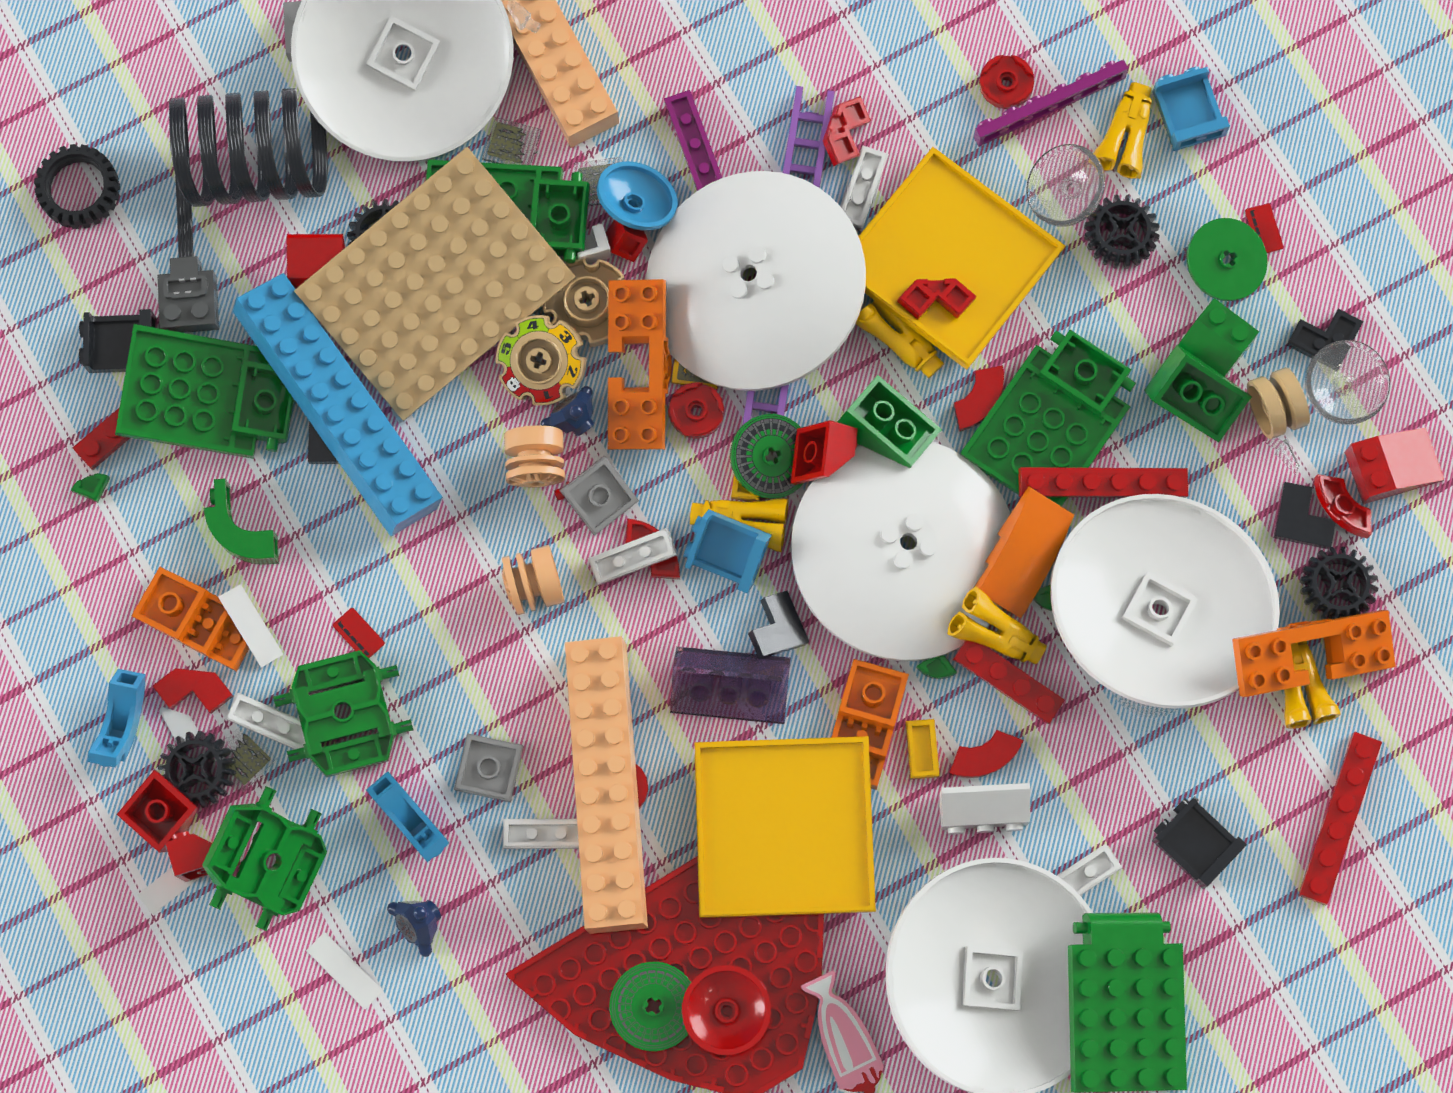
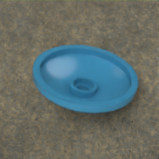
M630 161L612 164L602 172L597 182V196L600 204L614 220L624 226L637 230H655L667 225L676 213L678 200L673 186L660 172L645 164Z

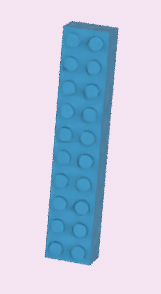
M282 273L237 297L233 313L388 534L392 537L436 511L443 497L316 317L294 292L295 288L287 276Z

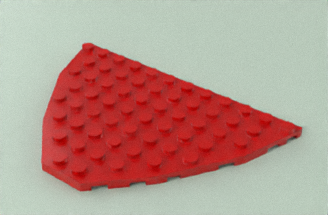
M698 856L645 888L648 928L590 934L582 926L505 973L513 983L575 1036L666 1079L719 1093H765L803 1069L819 998L805 992L801 985L822 976L824 914L700 918ZM663 962L672 965L682 971L691 982L700 973L709 968L720 965H733L748 970L762 982L769 995L771 1017L768 1028L760 1041L752 1048L739 1054L717 1055L708 1052L697 1045L689 1034L683 1041L672 1048L663 1051H644L628 1044L616 1031L610 1017V996L618 979L627 970L641 963ZM649 999L647 1001L649 1006L646 1008V1011L648 1013L653 1011L655 1015L660 1012L659 1006L662 1004L661 1001L655 1002L653 999ZM724 1006L721 1009V1014L724 1017L731 1016L733 1012L730 1006Z

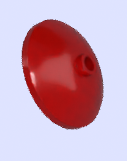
M733 965L715 966L700 973L688 986L682 1002L683 1023L689 1036L701 1048L717 1055H735L752 1048L765 1034L771 1017L769 995L762 982L748 970ZM724 1006H730L733 1012L731 1016L724 1017L721 1014V1009Z

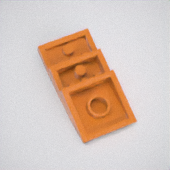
M1028 487L997 533L1001 538L986 559L989 565L975 586L982 590L991 601L1022 618L1050 571L1064 542L1074 514L1033 488Z
M162 567L158 568L131 615L155 630L236 672L249 650L248 645L218 596Z
M853 659L831 738L869 736L871 789L877 790L909 674Z

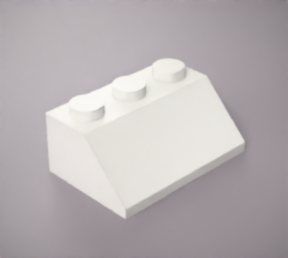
M1030 783L941 788L938 795L941 830H948V834L951 835L964 834L965 829L977 828V833L994 832V827H1006V831H1021L1023 826L1030 823Z

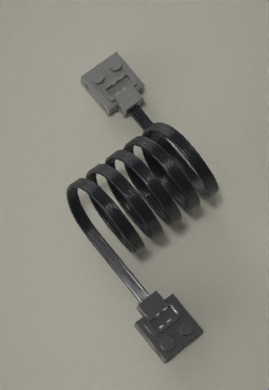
M301 1L283 2L285 49L289 62H292L291 38L293 25ZM287 88L281 91L285 151L284 187L277 172L272 149L269 91L262 90L254 91L253 93L258 163L257 189L253 186L245 159L241 94L237 92L225 95L227 144L230 158L229 193L223 184L217 164L213 96L199 95L197 97L198 140L203 167L201 196L195 187L190 172L185 98L175 97L169 99L170 147L176 181L179 258H170V274L157 275L160 329L181 333L219 330L217 276L213 270L202 271L201 261L198 256H194L192 206H210L215 199L222 205L237 204L241 201L242 197L251 203L264 202L269 198L270 193L277 200L293 199L298 191L306 198L321 197L325 193L328 179L326 129L310 111L313 179L311 184L304 165L300 144L296 88Z

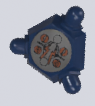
M584 386L579 392L568 396L554 407L550 417L544 418L541 421V426L556 427L565 433L573 431L576 436L585 433L594 425L591 419L593 414L592 389L589 386Z
M430 900L425 902L403 901L389 903L387 911L395 916L396 927L409 943L418 945L419 953L423 957L431 955V943L437 931V921L441 919L438 907Z

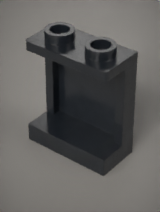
M140 309L139 315L92 316L90 312H84L83 321L79 323L80 337L83 338V348H79L80 364L89 373L126 372L133 325L137 324L156 328V316L152 310Z
M1194 796L1190 801L1184 798L1173 810L1177 815L1170 822L1164 819L1154 830L1157 836L1152 842L1204 890L1247 844L1239 836L1235 838L1198 803L1199 800Z

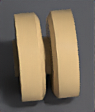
M1284 367L1272 372L1269 380L1261 376L1248 381L1247 393L1252 396L1249 401L1252 413L1262 433L1268 439L1284 435L1287 427L1297 430L1308 426L1310 423L1308 404L1299 381L1289 368Z

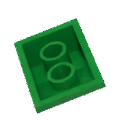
M1214 298L1197 318L1178 346L1226 377L1255 341L1259 331Z
M1178 345L1175 346L1144 389L1145 393L1154 403L1218 443L1252 398L1246 391Z
M879 375L872 380L837 421L838 423L858 428L857 444L908 468L912 467L942 431L937 424Z

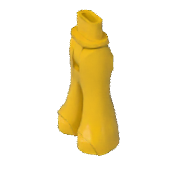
M1131 82L1129 90L1124 92L1123 98L1117 106L1104 139L1090 159L1089 163L1094 167L1104 171L1113 170L1124 133L1127 132L1128 138L1117 172L1126 178H1141L1143 143L1150 116V105L1152 103V99L1149 98L1152 91L1151 87Z
M875 300L860 311L855 324L886 344L905 364L914 368L916 372L921 370L930 378L944 365V362L937 356L938 351L935 350L932 343Z
M779 498L758 502L714 500L710 501V503L709 500H705L704 504L692 503L689 524L694 525L697 517H703L709 509L771 534L768 548L782 553L789 499ZM743 519H761L776 523L754 522Z
M975 586L966 594L962 608L969 614L996 627L998 630H990L967 615L958 612L949 623L948 635L960 640L982 644L1021 662L1029 661L1037 664L1040 661L1047 645L1040 642L1036 634H1033L1026 626L1004 613L978 587Z
M1307 641L1291 644L1294 671L1300 669L1309 671L1310 684L1304 685L1311 716L1306 706L1301 686L1284 689V719L1286 728L1306 727L1311 723V720L1316 725L1336 719L1341 715L1340 710L1322 683Z

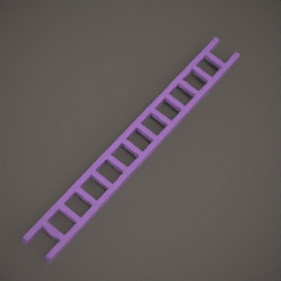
M796 86L783 173L789 175L790 172L813 175V185L820 188L826 153L823 138L831 118L835 91L828 90L824 115H819V113L800 112L803 87ZM798 121L822 124L820 141L796 138ZM794 146L818 150L816 167L792 164ZM789 384L781 386L778 405L754 402L755 391H748L743 424L751 419L752 410L777 413L784 416Z

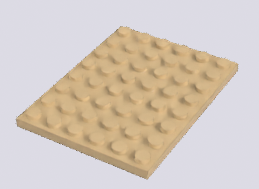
M466 147L296 288L294 292L404 421L496 345L505 332L509 333L514 330L517 321L532 315L576 277L470 149Z

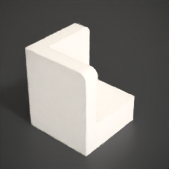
M603 223L592 226L593 234L586 236L585 251L577 253L576 258L578 260L585 258L586 263L591 264L597 262L598 259L605 260L611 258L610 246Z

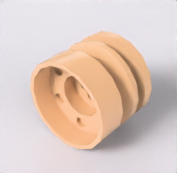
M536 425L517 427L504 433L505 454L514 457L505 462V467L509 470L505 473L508 484L536 488L555 485L565 480V472L561 469L564 467V459L555 456L564 451L563 431L561 429Z
M549 545L531 549L532 563L529 564L525 563L521 553H517L518 567L513 568L509 556L502 557L504 586L508 599L515 608L517 615L525 614L522 602L524 600H528L531 611H536L535 597L541 596L546 607L565 603Z

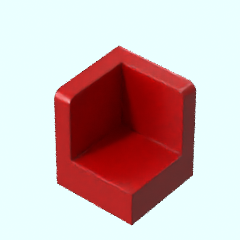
M613 220L605 232L610 252L632 262H635L648 242L644 230L624 226L616 220Z

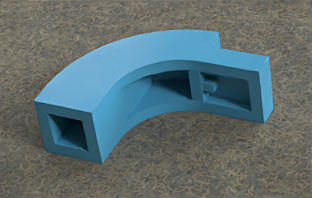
M117 669L109 682L108 703L103 726L88 751L87 762L99 764L103 767L110 766L115 768L119 761L125 762L134 742L142 712L146 674Z
M388 771L366 789L369 795L400 829L427 863L433 857L440 855L444 848L450 844Z

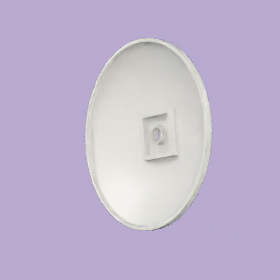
M302 0L293 25L291 57L296 83L301 96L313 116L328 133L341 143L364 155L394 162H412L427 160L449 153L464 145L487 125L502 103L509 85L513 66V38L509 18L501 0ZM404 45L411 49V57L408 60L401 61L396 57L395 52L399 46Z
M750 171L727 176L706 185L687 198L676 209L672 220L663 226L654 243L648 262L646 280H666V337H668V348L670 354L684 368L704 381L720 387L742 391H761L785 386L804 378L821 367L838 351L852 331L862 307L866 287V266L862 245L852 222L843 209L827 193L810 182L793 175L771 171ZM748 268H755L757 271L756 277L751 281L743 280L744 271Z
M932 442L912 467L908 468L860 445L855 450V456L832 475L812 481L801 499L795 514L791 534V560L795 579L803 599L819 622L830 633L854 649L871 656L895 661H920L946 655L961 648L965 640H960L947 634L949 623L958 612L967 615L986 628L990 625L966 612L962 608L963 600L966 594L975 587L989 564L986 562V559L1001 538L997 533L1011 513L1004 498L990 478L979 467L950 448ZM904 536L912 537L916 543L915 548L912 550L904 549L900 544V539ZM994 603L998 608L1002 609L1001 606H999L998 604Z
M1142 494L1125 497L1103 505L1080 521L1071 531L1061 547L1052 571V612L1060 636L1071 655L1101 685L1120 696L1144 705L1171 709L1192 708L1210 704L1231 695L1239 689L1232 639L1275 631L1279 625L1280 612L1277 586L1271 569L1260 549L1228 517L1202 503L1183 497L1164 494ZM1155 604L1162 605L1166 609V614H1156L1152 606Z
M1009 858L978 859L949 868L931 879L912 897L901 913L891 935L886 959V989L891 1013L902 1038L912 1053L927 1069L948 1084L970 1093H1036L1057 1084L1071 1074L1068 946L1083 944V934L1073 933V923L1082 922L1084 913H1093L1083 898L1065 881L1050 871L1025 861ZM989 970H993L998 975V983L995 987L989 986L986 982L985 977Z

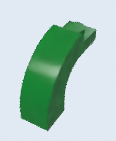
M225 478L214 479V488H210L211 505H215V507L204 508V515L208 528L215 539L228 553L244 562L259 565L279 564L278 536L274 530L247 531L235 525L231 514L230 484Z

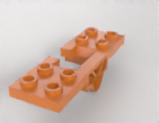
M609 280L608 352L625 353V345L649 344V387L625 388V378L608 377V450H665V394H668V384L672 374V360L668 348V337H666V280Z
M1389 610L1373 611L1337 619L1296 622L1277 628L1275 631L1233 638L1239 695L1241 697H1249L1309 685L1308 670L1300 669L1294 671L1291 644L1318 638H1324L1327 660L1325 665L1326 679L1334 680L1396 667Z

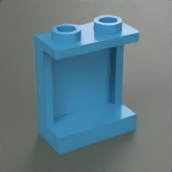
M1198 66L1192 67L1184 71V74L1177 76L1168 74L1159 78L1155 83L1152 92L1173 151L1224 137L1230 128L1227 116L1222 117L1208 79L1210 73L1208 67L1201 69Z
M708 509L703 517L698 516L692 530V532L696 533L693 542L689 541L683 557L687 558L685 568L690 569L693 565L739 583L737 590L748 593L754 585L772 535Z

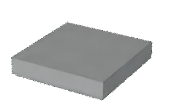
M606 456L601 457L559 490L593 535L599 533L639 501Z
M467 733L454 790L511 803L524 746Z

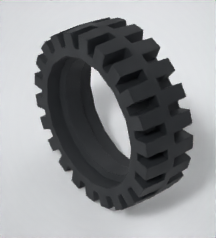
M70 144L69 149L62 146L59 148L60 152L55 153V151L49 153L51 158L49 160L43 159L41 162L43 167H38L36 171L38 178H34L36 186L34 189L35 195L45 213L56 223L59 222L67 228L71 226L73 229H79V226H83L84 229L89 228L90 223L97 225L101 223L100 218L104 217L106 219L110 215L108 211L115 209V200L118 201L120 196L118 192L120 190L119 178L107 157L93 147L90 149L87 145L81 144V147H78L76 144ZM85 162L91 164L101 172L103 177L101 196L93 205L79 211H69L57 205L51 195V184L54 177L62 168L73 163Z

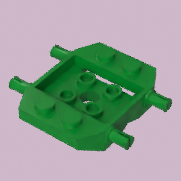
M358 650L298 666L292 689H289L290 692L273 696L276 708L291 703L296 704L306 743L303 744L304 747L287 751L289 762L305 758L310 759L326 777L388 762L394 737L397 734L414 731L411 719L398 723L390 721L380 683L384 679L399 676L397 664L380 669L362 651ZM341 704H346L351 708L350 715L345 719L335 716V709ZM374 729L378 730V733L325 747L321 746V743Z
M265 786L259 802H256V804L231 805L202 864L213 883L217 885L209 905L221 910L227 894L232 895V893L263 907V912L255 926L264 931H267L274 915L278 917L279 914L284 916L300 911L327 854L322 836L317 834L318 831L315 830L322 813L310 809L305 823L302 826L272 811V808L269 806L277 791ZM257 822H260L261 825L258 831L253 836L252 844L246 854V857L241 861L239 871L236 877H234L232 875L236 869V866L257 825ZM274 853L276 856L275 864L271 868H267L266 860L269 855Z

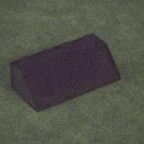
M676 646L670 713L784 724L791 658L769 656L759 659L757 654Z

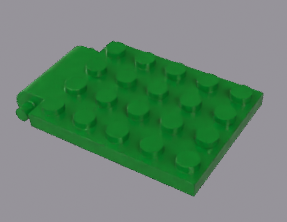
M428 160L426 180L449 161ZM480 162L558 256H564L565 263H575L577 253L585 251L590 184L582 181L583 174L573 172L571 181L563 180L562 167Z
M134 324L115 435L254 459L257 440L267 442L266 450L271 452H277L278 443H287L294 398L257 346Z
M1071 329L1066 336L1057 330L1054 332L1050 340L1059 346L1053 354H1050L1038 345L1034 347L960 453V455L975 464L984 473L1017 495H1019L1018 469L1021 467L1089 468L1131 408V406L1115 395L1121 387L1131 392L1136 385V382L1128 378L1132 369ZM1047 497L1061 507L1068 499V497Z
M1157 912L1084 913L1082 922L1073 923V933L1083 934V944L1068 946L1071 1092L1187 1090L1183 943L1164 944L1163 933H1170L1171 924L1169 921H1162L1161 915Z

